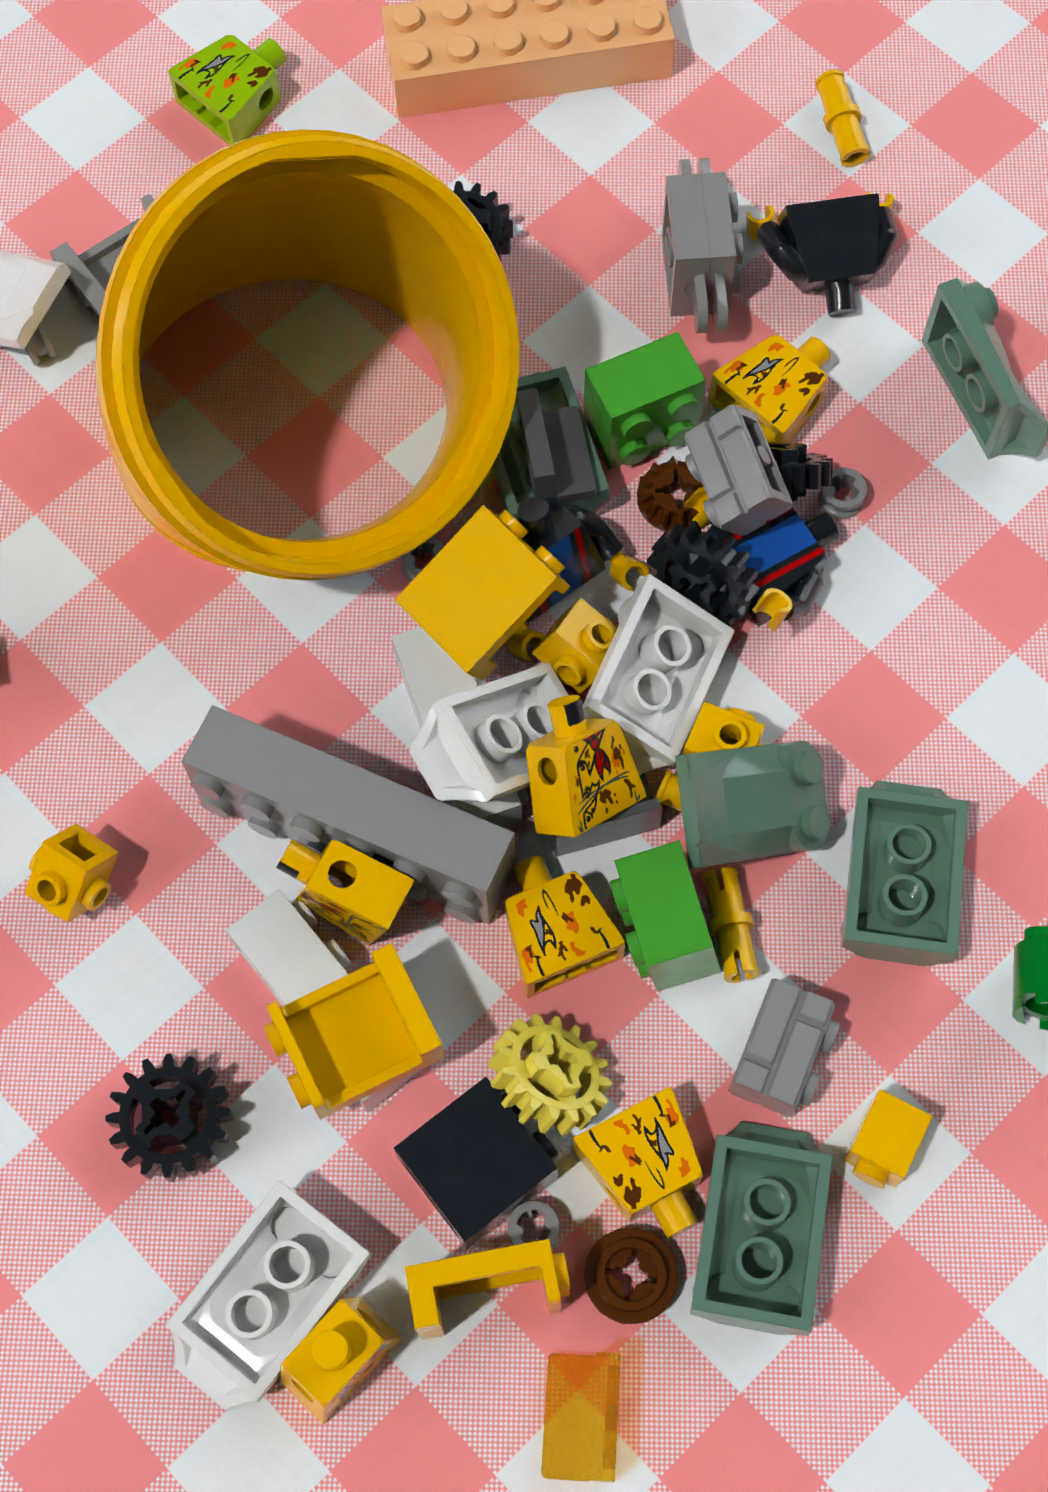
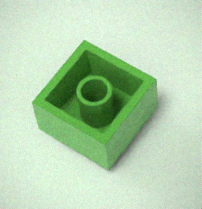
M679 332L585 369L584 418L590 435L609 470L622 464L634 465L639 463L649 453L665 446L675 447L686 443L684 439L685 433L700 424L706 380Z
M680 840L614 860L619 878L609 882L619 914L621 913L625 926L634 925L635 931L626 933L625 936L635 967L637 966L641 979L651 976L657 991H661L720 973L721 969Z

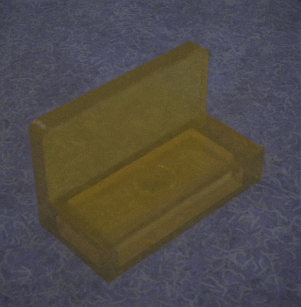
M596 1352V1356L552 1353L548 1356L541 1475L543 1478L612 1484L615 1482L621 1353Z

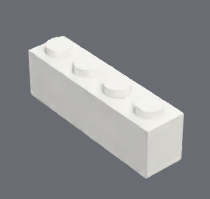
M422 627L391 636L395 658L420 728L427 717L431 705L438 699L486 683L485 679L483 681L480 679L475 680L473 676L467 674ZM526 788L488 802L449 800L447 804L502 828H508L522 823L521 804L529 802Z
M280 889L226 929L234 946L282 1006L348 975L346 969L352 965L346 954L333 939L324 944L312 930L318 922L308 907L296 899L290 902ZM420 1070L359 1100V1104L367 1113L420 1072Z

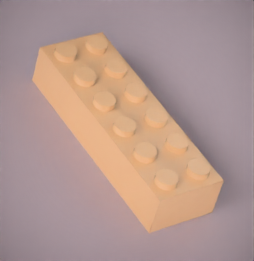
M419 0L381 6L384 42L398 118L672 77L675 37L665 0Z

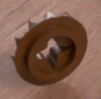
M674 456L668 462L659 465L653 462L650 470L644 476H640L637 489L638 508L647 522L659 530L669 532L677 523L686 529L699 512L694 508H686L684 503L698 488L704 486L692 476L686 462L677 461ZM673 481H678L682 491L689 492L684 496L681 509H678L673 495L667 494L671 490Z
M621 1228L606 1234L592 1247L584 1267V1283L587 1295L600 1314L622 1325L640 1324L651 1321L667 1309L676 1292L678 1270L672 1252L659 1237L639 1228ZM632 1251L637 1252L636 1262L639 1263V1273L647 1275L649 1279L656 1280V1283L637 1284L628 1302L624 1301L623 1282L615 1279L614 1275L605 1274V1270L614 1272L615 1269H625L627 1260L631 1259Z

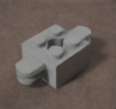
M709 158L698 159L697 174H692L690 159H681L678 163V175L666 176L661 231L670 317L694 315L696 334L707 333L708 314H713L715 332H727L731 293L739 292L738 264H743L744 259L742 234H734L733 223L738 221L737 193L728 192L726 172L711 173Z

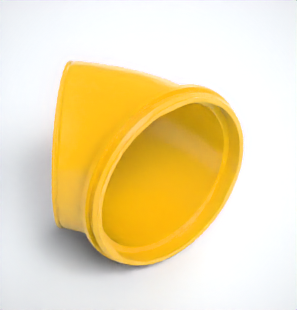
M307 129L272 132L236 142L215 151L192 165L160 193L130 232L116 259L107 284L99 319L95 362L98 405L109 449L126 492L144 518L165 538L198 558L223 567L279 579L306 581L335 579L382 566L415 550L442 530L470 501L489 473L510 425L519 378L520 344L516 311L502 263L476 217L462 200L438 177L409 156L385 144L358 135L331 130ZM273 280L320 281L357 291L378 301L404 320L421 338L429 350L442 380L446 400L445 425L440 444L428 469L413 489L389 511L359 528L338 535L304 540L275 538L247 530L225 519L204 504L173 470L151 428L143 401L139 363L153 342L184 313L226 291L245 285Z

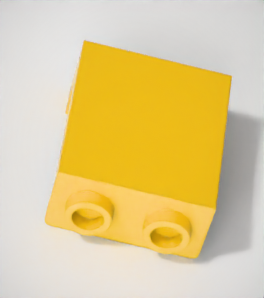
M482 505L395 599L467 674L482 681L497 667V664L491 659L497 650L552 592L557 590L564 594L570 587L559 576L565 566L543 545L534 551L522 539L529 531L505 509L498 516L485 505Z
M392 943L371 952L374 962L284 1006L280 1007L277 1001L266 1005L273 1020L263 1026L277 1058L288 1053L296 1070V1073L287 1077L290 1087L301 1109L312 1104L320 1120L445 1058L443 1045Z
M550 1239L405 1266L414 1327L422 1340L445 1336L439 1301L442 1299L541 1281L544 1285L550 1315L561 1312V1297L570 1296L569 1289L571 1288L564 1252L552 1254Z

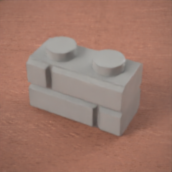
M735 404L727 406L710 417V421L702 422L685 433L684 439L690 451L685 461L692 476L704 486L708 499L703 504L704 510L712 524L717 526V528L742 536L763 526L767 520L774 519L793 508V502L756 413Z
M772 978L728 1092L754 1104H760L764 1108L786 1117L793 1116L798 1103L809 1107L821 1077L820 1074L811 1071L818 1051L829 1054L840 1023L830 1019L836 1004L832 1000L809 991L805 992L797 986L777 978Z

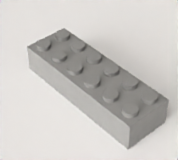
M214 705L208 711L181 761L191 781L190 785L195 789L200 799L199 804L207 811L223 818H228L230 813L248 820V826L263 836L276 839L278 834H281L290 839H295L321 854L332 839L340 841L414 879L406 895L407 898L417 902H424L427 897L445 905L444 910L446 913L465 923L473 924L478 919L490 925L514 874L512 870L516 865L514 832Z

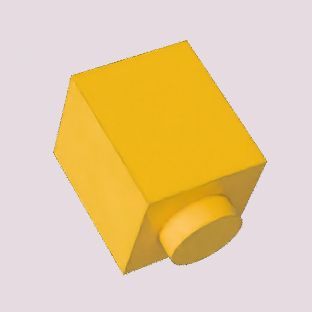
M879 1089L871 1100L843 1161L854 1166L852 1173L865 1183L877 1188H884L887 1183L895 1188L905 1178L933 1116Z

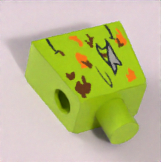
M226 35L168 70L175 101L228 145L248 139L280 102L281 93L275 70L286 62V56L280 45L271 38H267L252 50L234 35Z

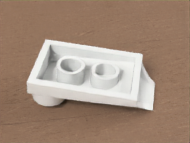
M0 250L1 346L18 349L26 347L72 272L65 263Z
M651 574L640 579L633 595L621 605L618 614L619 626L582 706L585 718L614 719L620 725L639 775L652 769L676 763L675 755H679L735 631Z
M548 662L438 699L431 705L422 727L409 744V753L433 795L440 801L470 800L488 802L530 786L526 749L530 742L554 731L547 704L556 698L568 696V693Z
M278 1180L165 1325L170 1329L174 1342L175 1355L173 1367L225 1411L243 1403L259 1402L280 1376L281 1364L285 1358L332 1309L345 1290L358 1280L363 1267L373 1254L308 1201Z

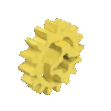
M539 1013L533 1014L527 1023L520 1018L516 1019L493 1045L492 1048L496 1052L488 1061V1067L498 1072L490 1082L492 1088L505 1089L508 1094L502 1101V1106L508 1108L516 1105L521 1110L518 1120L520 1123L524 1124L532 1117L538 1120L540 1133L546 1134L551 1126L555 1124L563 1136L567 1135L574 1126L580 1130L584 1129L608 1102L604 1094L612 1086V1081L601 1076V1073L609 1065L607 1060L594 1058L592 1055L598 1044L595 1041L583 1043L579 1039L581 1028L577 1025L572 1027L569 1032L562 1029V1022L558 1016H554L548 1025H545ZM524 1049L526 1054L520 1060L521 1050ZM579 1090V1097L577 1099L575 1094Z

